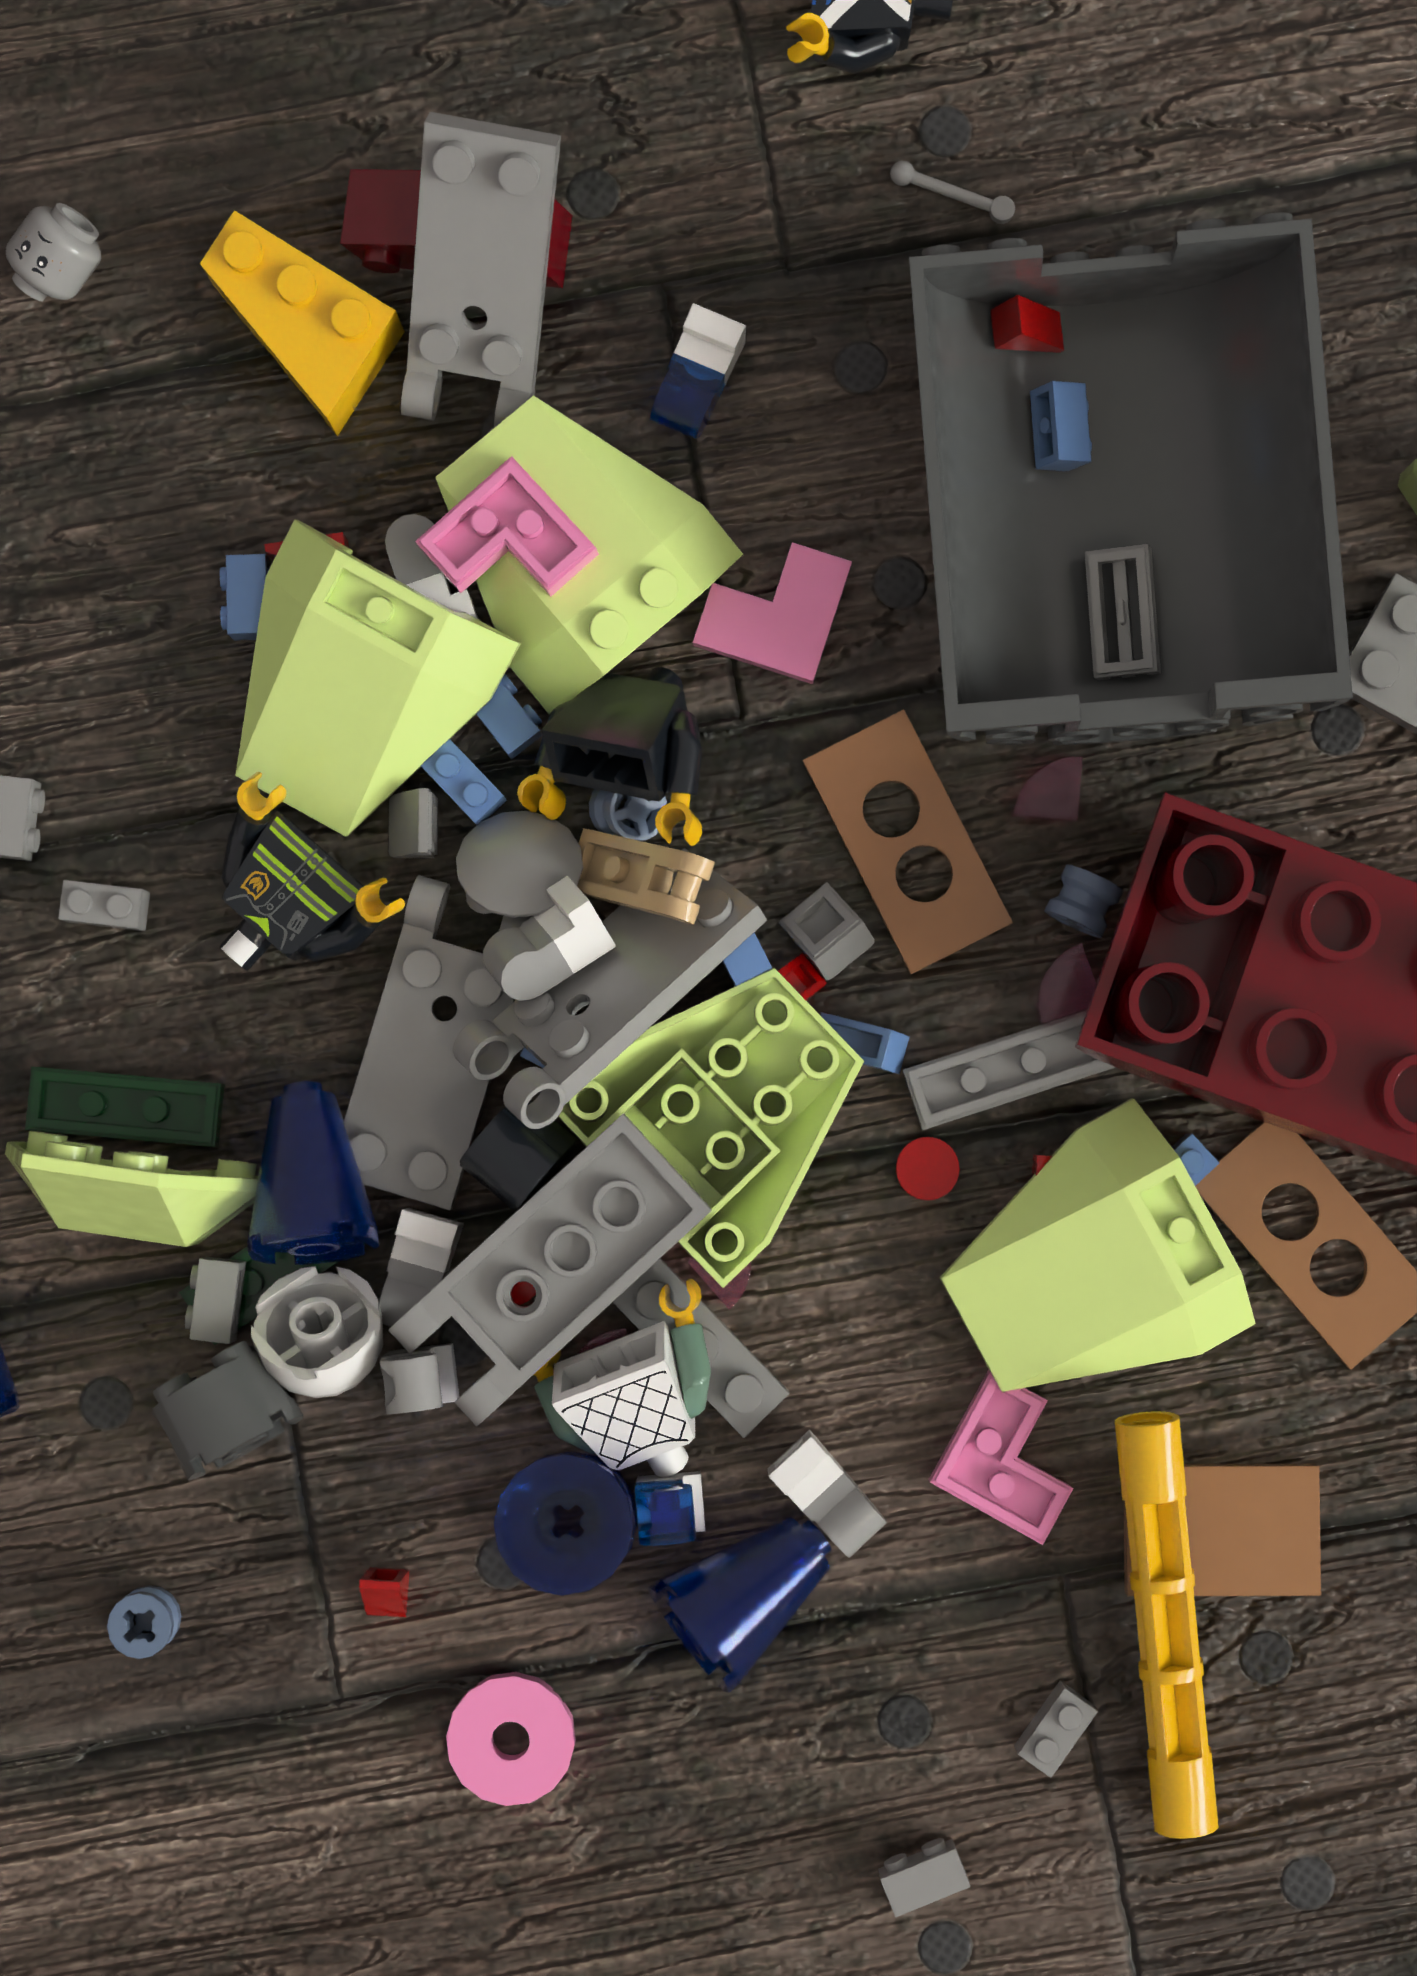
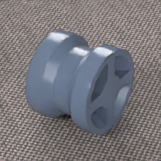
M594 789L589 801V816L594 827L599 832L638 841H646L658 833L655 826V817L662 806L667 804L665 796L658 802ZM625 797L627 801L625 802L624 807L618 809L621 801Z
M1067 864L1060 876L1063 887L1057 897L1049 900L1044 912L1073 929L1102 938L1107 928L1104 917L1109 907L1119 902L1124 891L1103 877Z
M148 1585L136 1588L117 1602L110 1612L107 1624L109 1639L116 1650L127 1657L137 1659L151 1657L172 1641L178 1632L182 1617L180 1606L174 1596L162 1587ZM132 1613L136 1614V1617H135L136 1625H135V1626H134V1623H133L134 1615H133ZM143 1631H147V1632L152 1631L156 1636H154L152 1633H142V1632H143Z

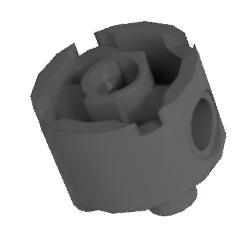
M246 1341L239 1342L215 1355L211 1359L215 1369L199 1378H190L188 1373H184L167 1381L153 1391L158 1404L152 1408V1414L169 1437L179 1465L188 1481L205 1475L206 1471L201 1464L202 1462L205 1466L214 1462L217 1469L285 1432L280 1422L281 1418H284L285 1422L290 1425H295L303 1418V1414L295 1399L266 1371L253 1345L249 1346Z

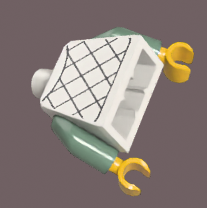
M691 1278L686 1280L687 1291L690 1295L688 1307L680 1308L672 1303L668 1283L660 1291L659 1305L667 1316L674 1318L676 1328L669 1330L666 1322L662 1321L558 1362L561 1356L560 1350L534 1374L539 1382L534 1386L535 1392L554 1434L559 1439L590 1454H597L610 1469L621 1470L647 1460L655 1475L665 1478L678 1473L684 1468L689 1457L683 1446L689 1444L695 1438V1417L705 1410L711 1375L702 1324L694 1323L692 1313L701 1301V1289L696 1281Z

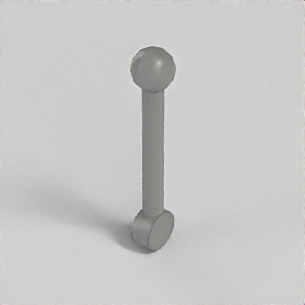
M898 161L891 168L890 176L895 184L905 186L912 183L988 211L990 218L997 224L1008 223L1015 213V204L1007 196H999L994 200L914 171L912 164L908 161Z

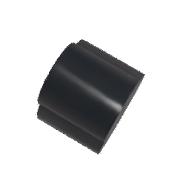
M505 1107L479 1134L459 1162L464 1170L512 1210L517 1212L543 1185L578 1139L555 1120L540 1129L528 1128Z

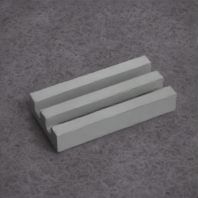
M1149 544L1086 551L1085 564L1094 678L1100 681L1109 680L1111 677L1121 676L1122 678L1136 677L1135 675L1161 674L1151 546ZM1136 560L1143 651V659L1134 660L1127 561ZM1106 563L1113 564L1120 662L1109 663L1102 572V564Z

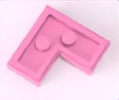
M512 456L415 541L420 550L460 593L468 588L508 551L550 597L599 555L597 548Z
M792 542L773 602L713 583L693 640V646L813 684L852 561Z
M988 1370L932 1472L929 1482L1043 1545L1074 1489L1071 1485L1018 1457L1048 1400L1027 1388L1002 1392Z

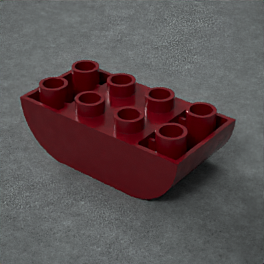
M1164 793L1075 1047L1091 1057L1151 1082L1417 1176V883L1177 796Z

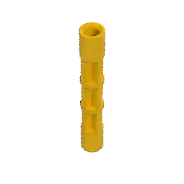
M1139 1412L1115 1419L1121 1493L1122 1500L1125 1501L1132 1568V1572H1130L1131 1590L1134 1591L1140 1650L1138 1667L1144 1691L1149 1743L1147 1759L1154 1831L1159 1835L1169 1838H1197L1215 1832L1219 1825L1211 1747L1208 1745L1202 1683L1204 1669L1203 1659L1200 1657L1193 1589L1195 1586L1194 1569L1191 1568L1185 1506L1187 1492L1179 1415L1171 1412Z

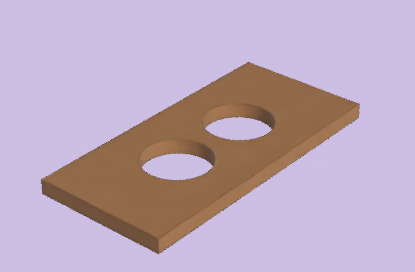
M904 709L802 761L910 975L1013 923ZM894 782L902 784L910 789L917 799L919 806L917 822L904 835L898 837L881 836L875 833L864 819V799L874 787L882 783ZM930 847L936 849L946 857L950 864L952 872L950 886L943 896L934 901L918 902L912 900L898 886L896 880L897 864L900 858L913 848Z
M1262 1122L1218 1160L1219 1164L1195 1186L1206 1205L1349 1370H1352L1417 1313V1271L1299 1134ZM1287 1183L1296 1184L1306 1189L1316 1205L1314 1225L1307 1234L1295 1240L1277 1238L1268 1231L1262 1219V1205L1267 1194L1275 1187ZM1334 1239H1342L1353 1244L1360 1251L1364 1260L1362 1281L1352 1292L1342 1296H1331L1322 1292L1315 1285L1310 1274V1261L1316 1249L1323 1243Z

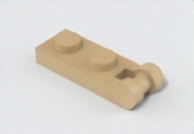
M583 828L579 840L583 871L577 887L585 896L661 915L683 923L695 924L700 906L695 904V900L702 880L709 881L715 864L714 861L690 852ZM674 872H676L677 874L672 886Z

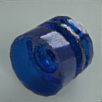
M576 1451L547 1455L516 1473L501 1494L494 1521L498 1551L511 1572L535 1590L560 1596L586 1592L611 1577L626 1557L634 1543L638 1515L634 1493L621 1472L610 1469L598 1456ZM559 1504L567 1510L576 1505L583 1509L585 1514L579 1521L581 1527L585 1530L582 1535H579L574 1530H570L564 1535L558 1532L555 1525L561 1517L555 1509Z

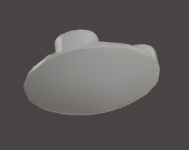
M526 810L503 812L480 822L463 838L456 856L458 881L466 893V902L469 907L477 913H495L511 918L537 916L552 908L555 903L546 889L566 876L577 886L583 871L581 846L569 828L556 820H549L543 814L532 813Z

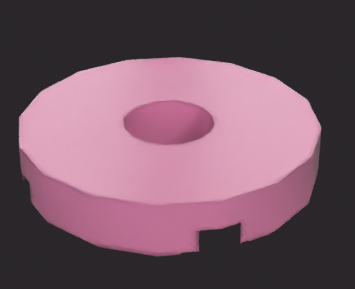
M519 1672L491 1675L469 1689L454 1708L446 1735L449 1762L461 1784L480 1799L504 1806L531 1803L552 1791L568 1771L576 1742L573 1715L565 1701L563 1702L560 1695L554 1692L553 1688L541 1678ZM504 1722L519 1723L526 1729L529 1735V1746L523 1752L516 1755H508L501 1752L493 1739V1732L497 1726Z

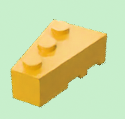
M234 210L200 265L221 296L338 436L405 332L398 314L393 308Z

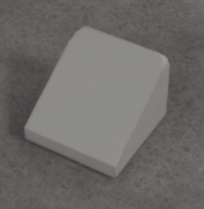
M418 788L392 795L389 800V855L393 858H435L438 846V798L429 788Z
M827 882L779 921L781 927L826 980H830L868 950L875 940L862 919Z

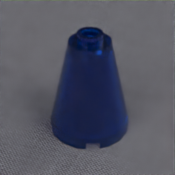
M302 1081L284 1086V1094L278 1095L271 1100L247 1240L248 1254L253 1260L276 1264L275 1252H285L294 1255L295 1265L329 1263L365 1255L364 1242L374 1249L379 1247V1230L337 1098L331 1092L322 1091V1084L318 1082Z
M789 1517L660 1578L648 1589L654 1603L663 1596H666L669 1601L667 1604L672 1611L664 1616L665 1620L708 1676L717 1668L726 1675L722 1678L719 1687L724 1692L729 1693L741 1683L829 1571L830 1566L825 1556L832 1549L821 1531L810 1520L800 1525L795 1519Z

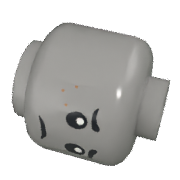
M56 203L54 208L48 206L33 208L6 246V258L15 271L12 276L15 285L25 294L38 301H44L47 296L59 300H68L76 296L101 261V249L96 242L99 232L96 227L75 209L62 203Z

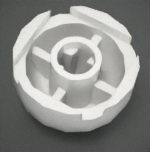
M316 1266L301 1268L279 1278L259 1298L255 1307L258 1316L254 1322V1328L251 1325V1338L266 1371L290 1392L313 1398L337 1396L356 1387L376 1364L383 1348L381 1308L368 1281L349 1269L336 1267L338 1274L329 1272L318 1274Z

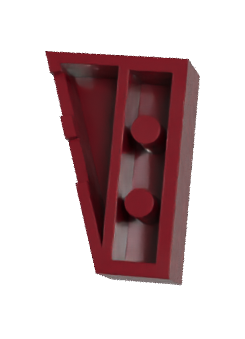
M350 169L340 244L360 258L363 267L380 273H397L400 271V268L414 270L421 170ZM556 199L554 200L546 287L563 289L573 215Z

